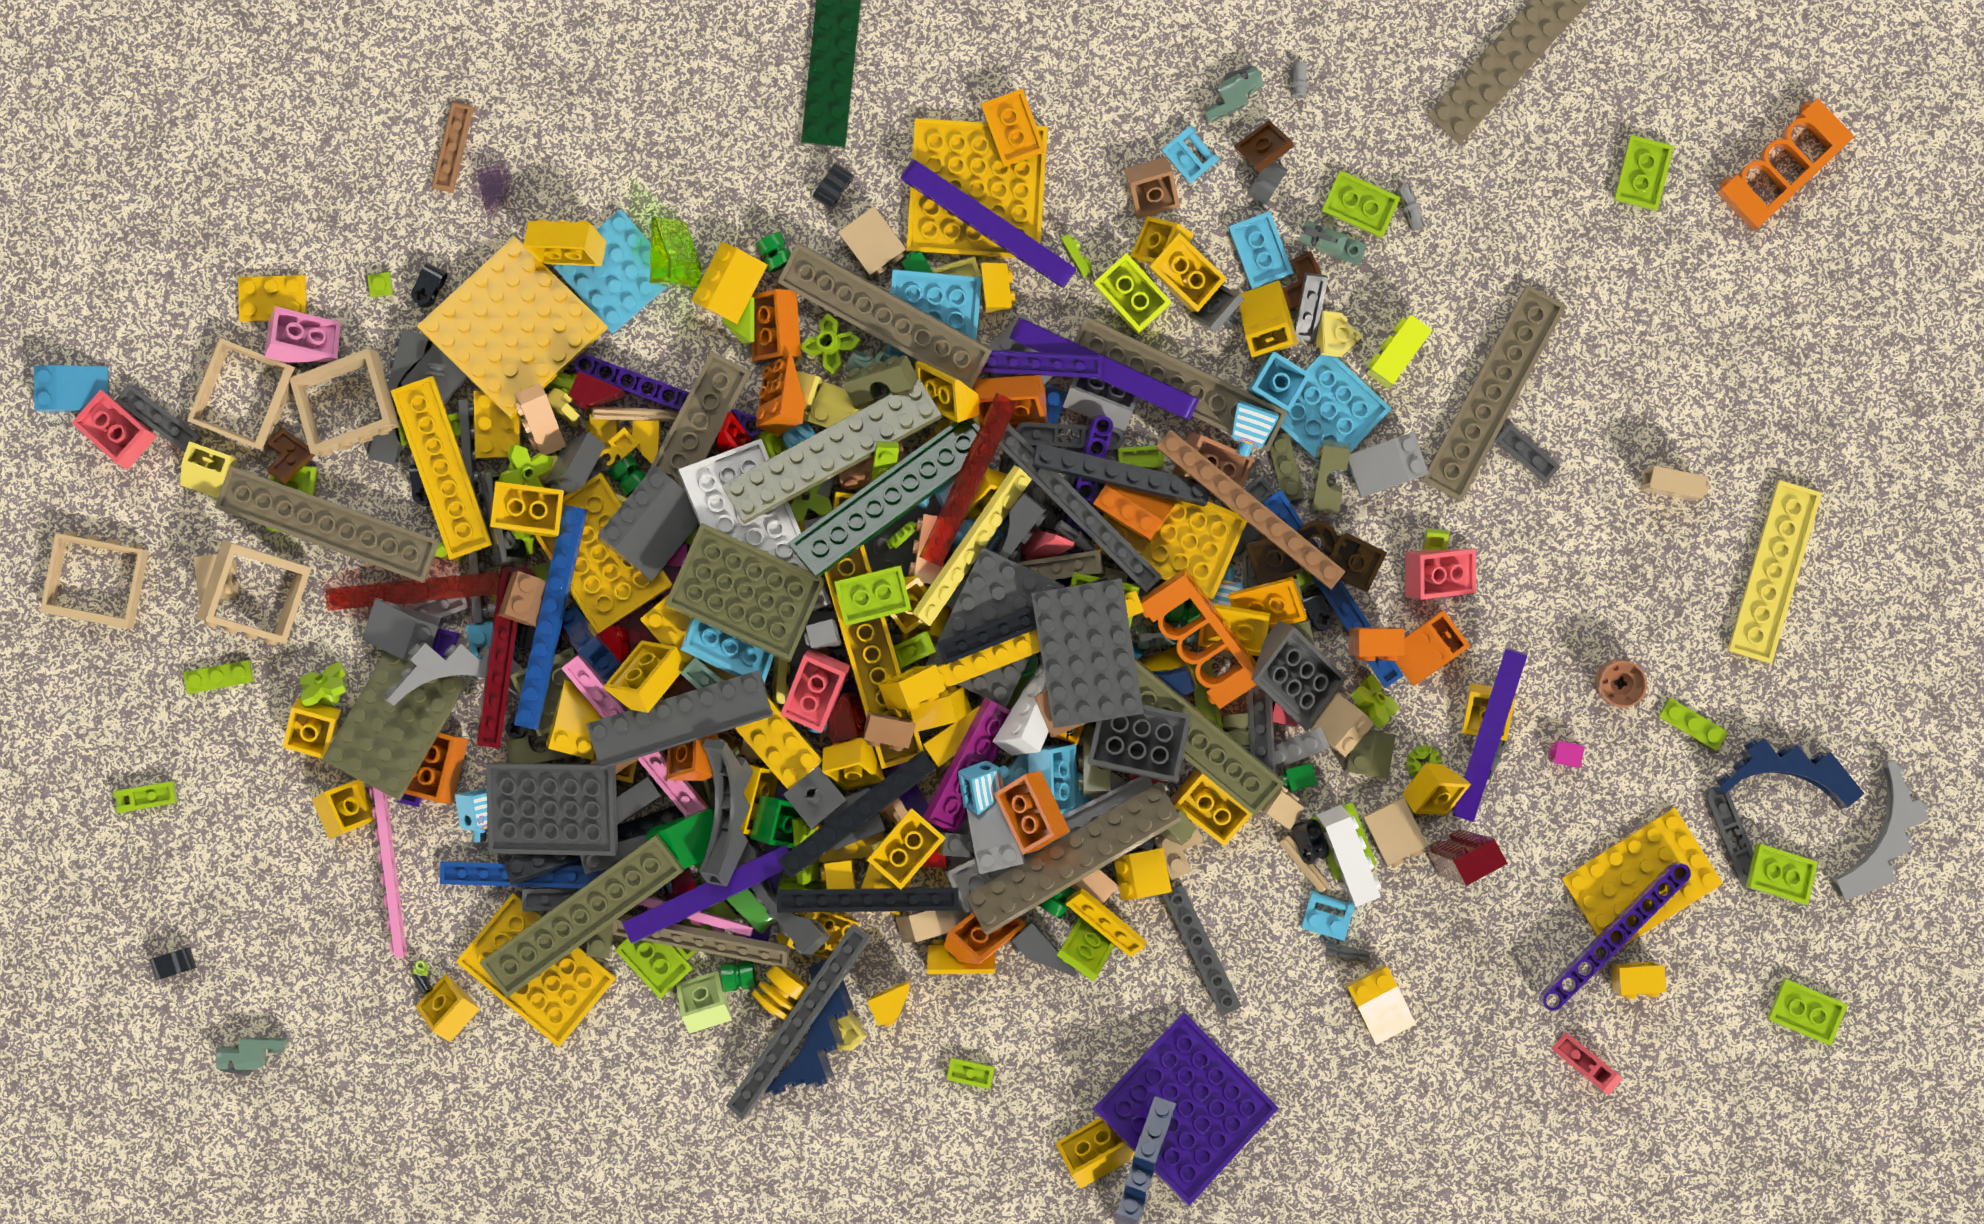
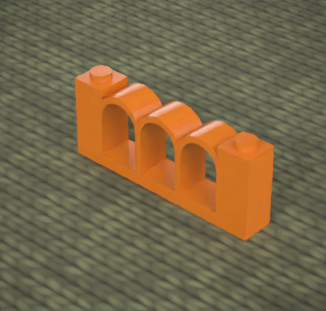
M1818 98L1812 103L1808 100L1799 108L1801 113L1797 116L1798 119L1786 126L1781 139L1774 140L1763 148L1759 160L1752 161L1743 167L1737 175L1732 178L1727 176L1719 184L1721 189L1717 194L1752 231L1758 229L1855 137ZM1795 126H1802L1808 129L1827 149L1813 163L1792 141L1791 133ZM1779 147L1784 149L1804 169L1791 184L1770 163L1769 152L1771 148ZM1749 169H1760L1782 191L1770 204L1766 205L1747 184L1746 175Z
M1186 568L1141 597V605L1144 610L1142 614L1146 618L1150 617L1153 622L1158 620V627L1166 638L1177 640V652L1182 660L1190 664H1196L1195 674L1197 680L1207 687L1206 696L1211 704H1216L1221 709L1256 686L1251 677L1257 662ZM1191 598L1202 615L1184 627L1173 628L1165 622L1164 616ZM1207 623H1210L1221 638L1200 652H1191L1182 643L1186 637ZM1227 647L1239 662L1219 676H1209L1201 668L1205 661Z

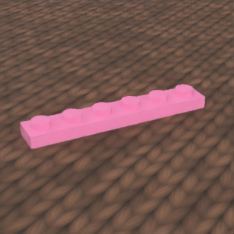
M648 896L634 907L638 908L639 905L647 907L648 911L667 901ZM704 911L688 917V919H691V924L703 926L705 923L712 925V930L722 933L725 930L734 932L733 935L740 937H751L754 931L752 925Z

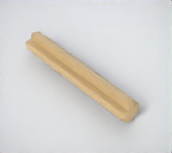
M593 407L591 415L593 419L674 422L679 411Z

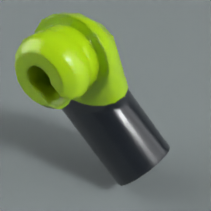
M418 960L414 965L412 978L421 992L427 994L433 989L427 980L429 967L425 961Z

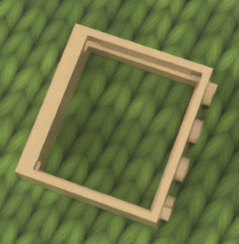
M220 338L215 348H212L213 357L211 362H208L204 368L203 374L205 377L203 382L196 388L195 395L197 397L195 402L188 408L190 411L187 421L267 452L268 446L266 442L275 432L292 389L289 378L296 376L299 369L278 360L265 358L260 353ZM229 349L284 370L256 440L201 419Z
M367 348L289 378L310 453L320 456V458L326 455L331 456L333 451L339 449H350L353 447L352 444L357 442L365 443L371 441L372 437L378 434L387 435L392 429L400 427L378 351ZM367 365L382 420L320 442L306 388Z
M64 530L63 534L55 533L40 612L134 629L149 551L143 550V545L130 542L129 547L120 545L121 541L107 538L106 543L99 541V537L86 534L85 538L77 537V532ZM67 542L137 555L125 618L55 605Z
M222 540L197 618L205 621L203 625L217 628V625L224 626V631L233 634L241 631L244 632L243 636L257 640L259 636L264 638L263 642L276 646L277 642L286 644L311 568ZM235 554L295 572L275 633L214 616Z

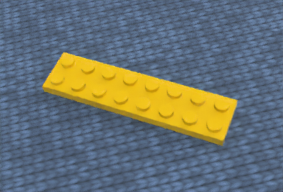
M430 376L391 390L449 560L492 546L493 543L435 377Z

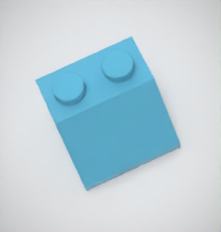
M1273 351L1265 358L1247 392L1289 413L1311 374Z

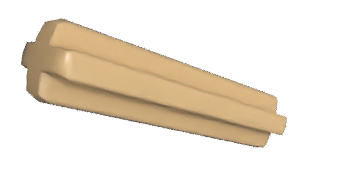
M1287 835L1281 839L1280 845L1319 892L1326 890L1330 885L1314 864L1308 865L1302 861L1297 844L1292 837Z

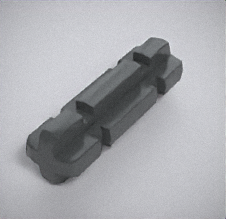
M1331 942L1327 943L1325 950L1328 955H1337L1338 957L1353 961L1357 959L1362 963H1368L1370 957L1368 951H1358L1356 948L1343 945L1337 946V944Z

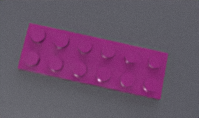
M984 698L923 816L926 821L951 832H958L967 815V809L963 805L958 771L983 761L994 763L1001 748L993 740L1011 712L1010 709Z

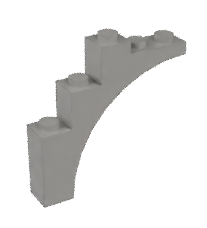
M416 643L408 652L410 657L407 659L414 666L412 668L408 666L401 673L400 677L402 679L397 685L393 683L386 690L385 694L387 696L384 700L390 706H394L407 693L437 678L453 675H472L485 678L490 646L486 645L479 653L481 657L478 659L462 644L457 643L455 646L451 644L444 652L446 657L443 659L426 643H421L420 645ZM513 659L510 675L523 669ZM510 677L508 690L519 696Z
M1888 760L1882 763L1887 783L1888 800L1886 816L1877 839L1858 863L1846 872L1832 878L1840 900L1847 901L1896 882L1894 878L1896 874L1895 869L1887 860L1912 851L1910 846L1912 839L1909 833L1904 830L1929 820L1927 816L1929 810L1926 803L1921 799H1911V788L1908 784H1905L1902 777L1904 775L1903 768L1896 760Z

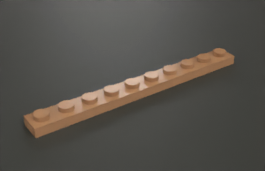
M1171 429L1156 446L1160 452L1330 590L1344 575L1345 571Z

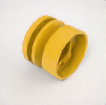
M772 966L766 974L772 984L761 981L758 985L765 993L755 988L751 994L769 1013L786 1020L790 1014L787 1009L792 1011L795 1007L792 1000L799 1001L809 986L787 968Z

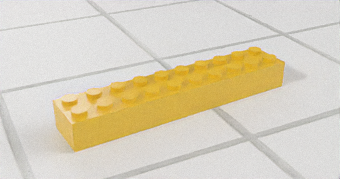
M862 545L825 572L824 576L866 718L868 711L912 719L908 709L900 712L897 709L888 710L878 684L901 674L885 617L848 626L844 624L834 581L872 572L865 547ZM914 729L909 749L903 748V751L889 749L890 745L882 743L880 747L874 746L881 769L908 762L921 751L924 752L919 733L916 732V729Z
M667 595L640 620L661 644L676 646L685 666H687L695 656L680 650L691 618L664 606L669 596ZM703 661L724 681L736 677ZM768 695L773 716L736 727L735 729L789 790L823 761V757L790 719L780 715L781 708Z

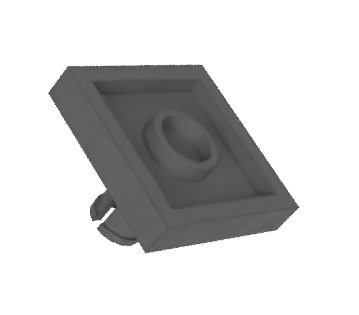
M1221 285L1198 312H1191L1189 317L1195 323L1214 333L1222 325L1227 330L1234 328L1230 322L1232 321L1235 325L1238 322L1232 313L1242 303L1244 298L1239 293Z
M819 766L783 794L812 830L847 802Z

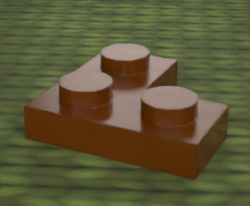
M1311 251L1290 260L1299 281L1282 288L1289 310L1298 307L1304 274H1322ZM1328 285L1326 287L1325 293H1328L1330 291Z
M283 428L279 429L266 442L271 450L280 455L267 468L268 473L283 484H286L315 456L310 453L307 444Z

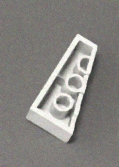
M1041 663L993 740L996 745L1011 756L1040 752L1049 732L1034 699L1035 695L1047 688L1044 668Z
M1342 805L1317 814L1319 823L1327 831L1324 832V836L1331 849H1334L1332 855L1338 868L1342 870L1340 875L1355 907L1380 898L1378 890L1381 889V885L1377 876L1373 877L1371 869H1374L1370 857H1366L1363 851L1366 849V845L1362 836L1358 837L1356 829L1359 826L1355 817H1351Z

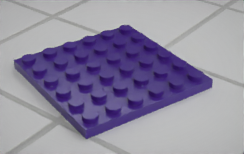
M1185 1012L1180 1014L1092 1108L1135 1152L1154 1097L1176 1103L1154 1173L1187 1206H1190L1279 1109Z

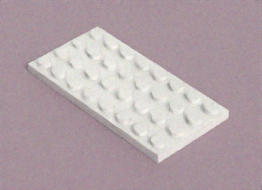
M762 439L678 469L677 472L699 524H706L810 572L788 546L789 541L801 534L788 501L743 524L722 487V484L770 459ZM824 585L812 612L831 604Z

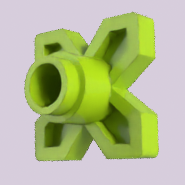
M826 314L819 322L820 333L818 336L807 337L801 345V349L811 357L823 354V367L833 375H836L843 366L840 352H854L862 341L851 331L839 334V322L831 315Z
M511 444L507 455L511 463L508 466V470L501 473L498 482L543 488L537 476L550 471L553 458L538 453L530 459L527 448Z
M824 482L805 491L809 494L807 501L802 500V494L792 498L793 502L790 508L796 522L804 520L808 508L819 516L832 511L830 499L816 494Z
M341 661L329 665L323 673L311 672L300 677V685L304 690L300 697L304 707L316 704L318 701L331 707L340 701V694L347 691L346 683L343 680L346 672Z
M1372 674L1365 678L1361 685L1350 694L1356 702L1355 706L1364 712L1378 729L1383 727L1390 720L1389 717L1400 709L1392 697L1385 696L1382 693L1380 683Z

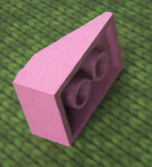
M275 306L268 320L264 357L282 362L335 361L338 356L341 322Z

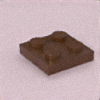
M1270 120L1234 145L1236 152L1257 172L1268 167V165L1294 147L1292 140Z

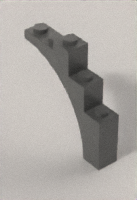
M706 739L703 748L709 758L713 772L715 811L710 842L699 872L707 883L727 887L748 842L740 828L751 807L743 793L753 774V770L745 758L733 754L728 743L724 740Z

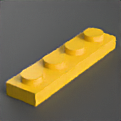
M1080 888L1066 899L1065 904L1129 957L1146 947L1147 941L1083 888Z

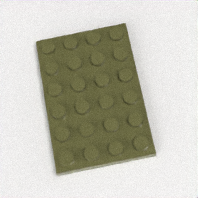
M701 523L664 606L790 662L826 579L822 577L816 579L811 572Z
M385 651L322 761L400 801L467 683L454 675L437 678L420 685L407 693L394 706H390L384 700L387 696L385 694L386 690L393 683L397 685L402 679L400 677L401 673L408 666L412 668L414 665Z

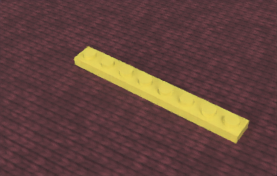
M1013 466L912 613L924 624L931 626L978 558L982 547L987 545L1032 480L1021 468Z

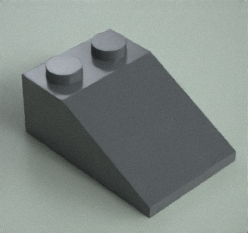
M375 598L362 640L408 661L407 659L410 657L408 652L416 643L419 645L426 643L432 647L440 618Z
M1032 920L1011 939L1013 942L1011 947L1020 957L1024 955L1030 960L1073 977L1077 974L1074 967L1065 963L1057 956L1059 950Z

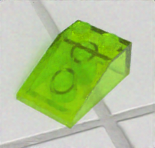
M652 216L650 284L678 289L698 288L701 282V263L687 223Z

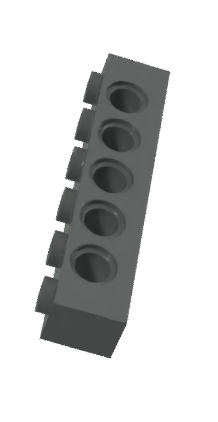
M1180 883L1172 887V892L1162 894L1219 1013L1221 1016L1242 1007L1183 885Z

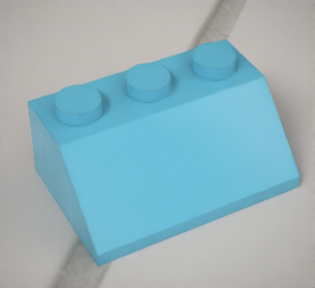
M1076 744L1043 745L1040 752L1029 753L1027 756L1029 773L1042 771L1062 815L1078 808Z

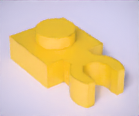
M624 427L608 441L611 448L604 449L599 457L601 458L605 454H609L611 459L606 465L611 466L615 463L617 455L624 459L640 444Z

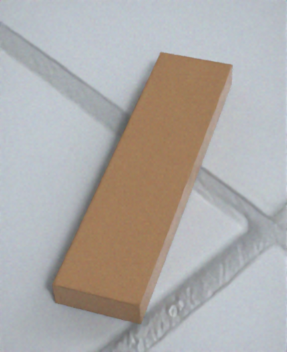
M456 102L451 103L431 185L433 189L454 193L473 116V106Z

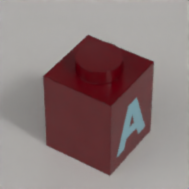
M690 867L684 869L682 873L663 886L667 900L695 888Z

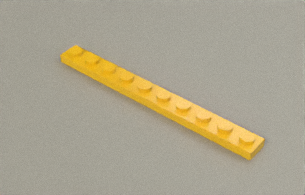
M1136 589L1124 594L1128 618L1144 612ZM1037 629L945 665L944 663L937 666L945 688L1041 652Z

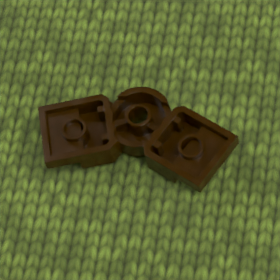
M1308 521L1299 526L1296 530L1297 533L1309 542L1312 538L1319 537L1321 546L1318 550L1345 571L1339 580L1368 593L1387 554L1386 551L1345 532L1337 535L1331 525L1322 521ZM1266 537L1245 544L1259 585L1282 580L1304 571L1302 566Z

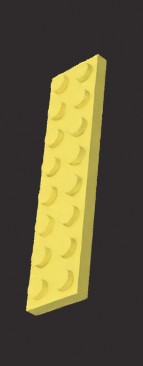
M1777 480L1727 651L1772 664L1822 496L1821 492Z

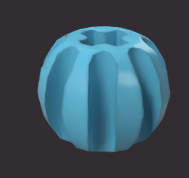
M803 421L802 424L785 432L782 439L786 448L789 449L816 434L812 426Z

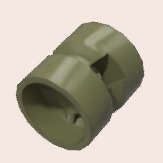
M1249 713L1222 715L1223 726L1228 730L1226 733L1239 744L1250 745V731L1248 730Z

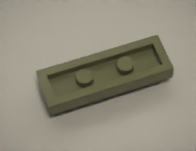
M1288 433L1276 435L1269 451L1279 490H1282L1288 501L1304 498L1290 436Z

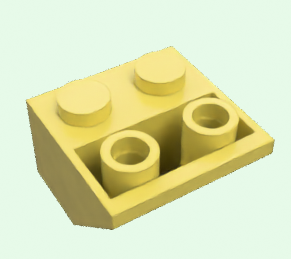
M189 441L181 464L180 485L218 498L229 466L235 467L238 458Z

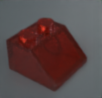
M859 692L842 694L827 721V735L832 743L863 737L866 716Z

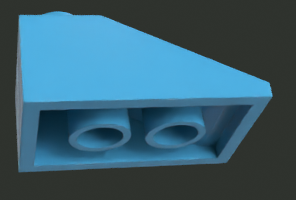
M34 366L35 411L42 413L81 412L100 389L109 395L108 366Z

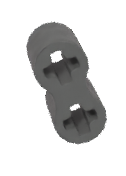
M1275 161L1259 173L1247 194L1266 205L1288 169Z

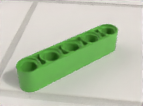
M703 861L694 864V866L700 870ZM751 888L728 898V902L761 934L775 921L767 914L766 906L755 899L753 896L755 892Z

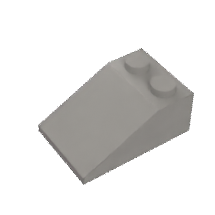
M1414 432L1349 455L1348 465L1360 498L1429 474Z
M997 801L979 815L967 809L979 874L1025 863L1024 854L1022 855Z

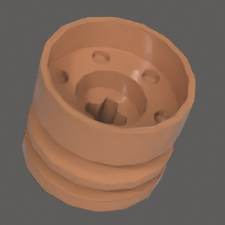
M1612 659L1598 669L1595 676V689L1599 697L1606 703L1619 708L1631 707L1638 704L1645 696L1647 678L1644 671L1637 664L1623 659ZM1619 677H1621V680L1624 681V685H1620L1618 689V686L1614 684V681L1619 680Z

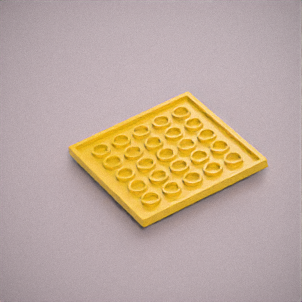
M915 118L912 159L923 164L1041 244L1046 152L1003 167L987 123ZM1037 126L1046 151L1048 126ZM910 186L907 252L915 251L918 253L921 251L922 253L1018 259Z
M515 236L417 325V328L510 419L518 413L515 407V403L518 402L515 393L539 383L544 389L608 329L607 325L542 262L537 261Z

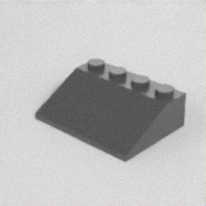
M654 466L597 536L601 543L650 581H653L696 529L699 522L686 491L668 475Z
M487 472L480 478L479 493L484 499L485 507H483V514L488 521V531L493 543V550L491 551L492 561L496 564V567L527 563L528 556L526 555L525 542L522 539H516L510 530L490 527L495 482H498L501 473Z
M1278 621L1265 638L1251 680L1306 731L1309 730L1347 679L1294 626L1282 621Z
M1142 705L1144 714L1097 721L1088 759L1089 765L1171 783H1179L1191 715Z

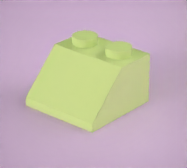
M719 971L676 984L681 1017L689 1034L732 1020Z

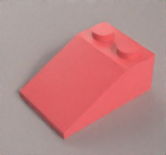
M101 389L72 422L79 431L109 458L127 470L157 437L141 421Z
M1476 549L1405 552V596L1423 600L1476 593Z
M809 648L803 656L780 715L822 733L851 666Z

